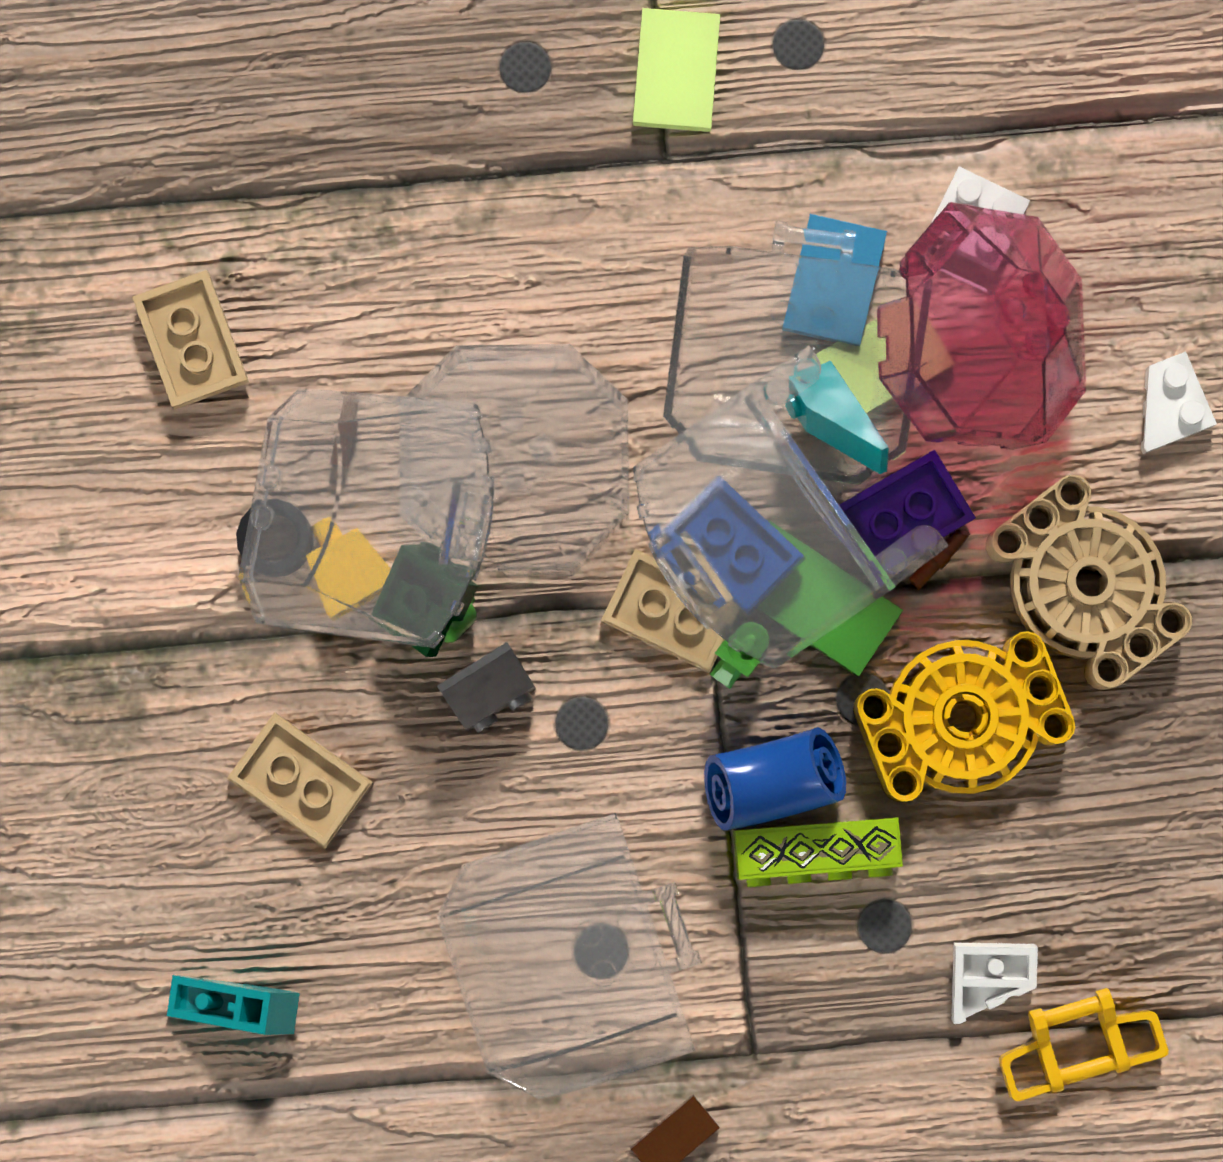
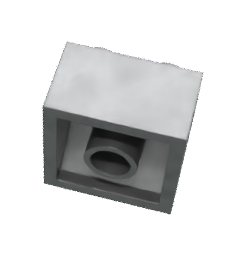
M508 642L437 686L465 730L469 731L475 728L477 733L496 723L498 719L495 714L507 706L512 711H515L533 699L530 692L536 689Z

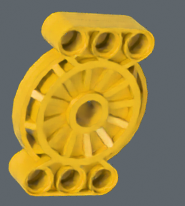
M1029 631L1020 632L1007 639L1003 645V650L986 643L970 640H954L937 644L916 655L901 670L891 687L890 694L877 688L869 689L856 698L853 706L854 716L883 791L887 797L897 802L912 801L917 798L922 792L924 783L931 788L957 794H974L994 789L1011 780L1027 764L1036 749L1038 741L1045 745L1064 743L1072 737L1075 731L1074 717L1045 644L1040 636ZM1019 640L1026 641L1032 647V657L1028 662L1021 661L1015 655V644ZM962 648H973L986 653L984 656L964 654ZM950 649L949 656L942 657L933 663L927 658V656L937 651ZM996 658L1000 659V664L995 661ZM918 664L920 671L911 679L908 685L902 684L909 671ZM1033 678H1040L1047 685V695L1042 700L1036 699L1030 693L1029 686ZM898 694L902 696L901 702L897 700ZM867 697H876L882 702L883 714L878 719L870 718L865 714L863 704ZM957 702L967 703L975 711L976 722L969 732L959 731L954 725L950 726L948 723L951 709ZM1050 715L1057 717L1062 723V731L1056 738L1051 737L1045 731V720ZM1027 733L1030 735L1028 740L1026 739ZM884 734L892 735L898 743L897 752L892 757L884 756L878 749V741ZM1020 749L1024 750L1017 763L1009 769L1007 764L1016 757ZM927 770L932 772L931 778L926 775ZM899 772L907 773L912 779V789L906 795H900L893 788V779ZM995 772L1000 776L988 784L977 786L978 778L989 776ZM944 777L951 780H963L965 787H953L943 784L941 781Z

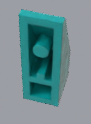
M831 361L788 378V393L784 397V403L792 419L798 418L806 432L878 474L887 472L888 445Z
M172 975L167 1016L263 1035L294 1034L300 993L263 986Z

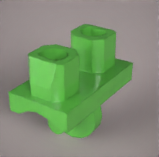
M751 621L741 624L736 631H733L714 653L721 660L710 675L729 689L742 674L748 678L766 656L764 651L769 644V635L762 624Z

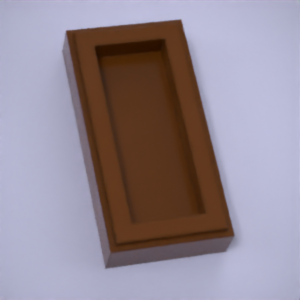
M692 1095L630 1147V1149L640 1162H681L720 1127L696 1097Z

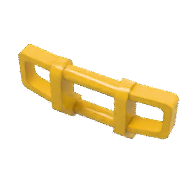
M1108 988L1095 991V996L1047 1011H1042L1041 1008L1029 1011L1028 1015L1033 1040L1002 1054L999 1057V1064L1010 1098L1015 1101H1022L1047 1092L1053 1094L1063 1091L1065 1085L1114 1070L1117 1073L1131 1070V1066L1167 1056L1169 1050L1158 1015L1155 1012L1144 1010L1116 1015L1112 995ZM1097 1013L1110 1054L1059 1070L1050 1042L1048 1027ZM1147 1020L1156 1043L1155 1048L1151 1051L1128 1057L1118 1024ZM1036 1049L1046 1082L1024 1090H1017L1010 1064L1014 1059Z

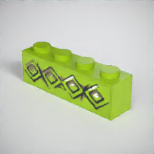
M899 818L733 831L737 879H746L747 887L771 885V877L787 876L788 884L812 882L811 874L828 873V881L853 879L852 871L868 870L869 877L893 876V868L903 867Z

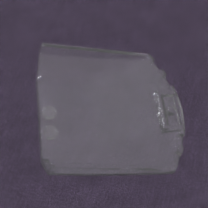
M299 388L267 419L238 574L255 623L274 628L435 648L443 639L444 635L441 632L453 615L459 616L465 605L460 601L466 592L470 580L476 581L491 530L494 506V476L489 475L487 454L492 452L490 440L484 438L480 419L483 417L478 405L471 402Z

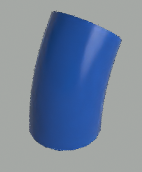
M819 727L767 743L709 755L705 762L704 784L707 802L716 824L723 831L760 824L817 809L843 800L846 794V775L839 751L831 737L825 730Z

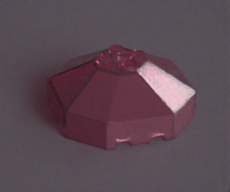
M950 202L909 248L900 261L899 273L906 279V297L881 304L877 309L878 338H886V360L878 362L879 380L927 442L953 441L957 442L958 445L978 447L994 445L1000 446V449L1009 450L1047 443L1086 392L1082 279L1039 217Z

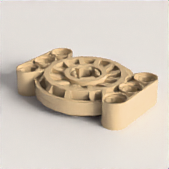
M1068 475L1060 479L992 531L986 540V551L989 557L996 562L1013 563L1010 573L1011 596L1015 611L1026 630L1040 636L1045 647L1057 654L1075 659H1088L1084 669L1088 684L1098 690H1108L1123 684L1184 637L1191 629L1192 616L1189 610L1182 604L1163 603L1166 594V572L1161 554L1150 535L1135 521L1117 511L1099 506H1088L1091 498V487L1088 481L1078 475ZM1063 486H1070L1076 490L1078 494L1076 505H1070L1063 501L1061 497ZM1031 510H1039L1045 514L1047 518L1045 529L1035 528L1029 520ZM1090 515L1089 519H1084V516ZM1103 518H1107V519L1113 520V521H1115L1116 523L1120 524L1121 526H1119V525H1117V524H1115V523L1109 522V521H1105V520H1103ZM1006 533L1014 538L1016 548L1013 553L1003 552L999 548L997 542L999 534ZM1022 562H1026L1025 568H1021ZM1080 569H1087L1092 572L1099 571L1102 576L1098 579L1100 587L1096 594L1097 596L1090 597L1079 591L1076 585V577ZM1020 580H1023V595L1026 604L1023 603L1021 596ZM1028 612H1030L1034 621L1044 630L1043 632L1033 623ZM1165 612L1173 614L1177 620V628L1174 633L1166 631L1161 624V618ZM1133 636L1140 637L1146 644V652L1142 657L1135 656L1130 650L1129 643ZM1054 637L1061 642L1072 644L1073 649L1058 644L1052 638ZM1088 646H1092L1090 652H1086ZM1102 660L1110 662L1115 669L1114 678L1110 682L1104 681L1098 674V666Z

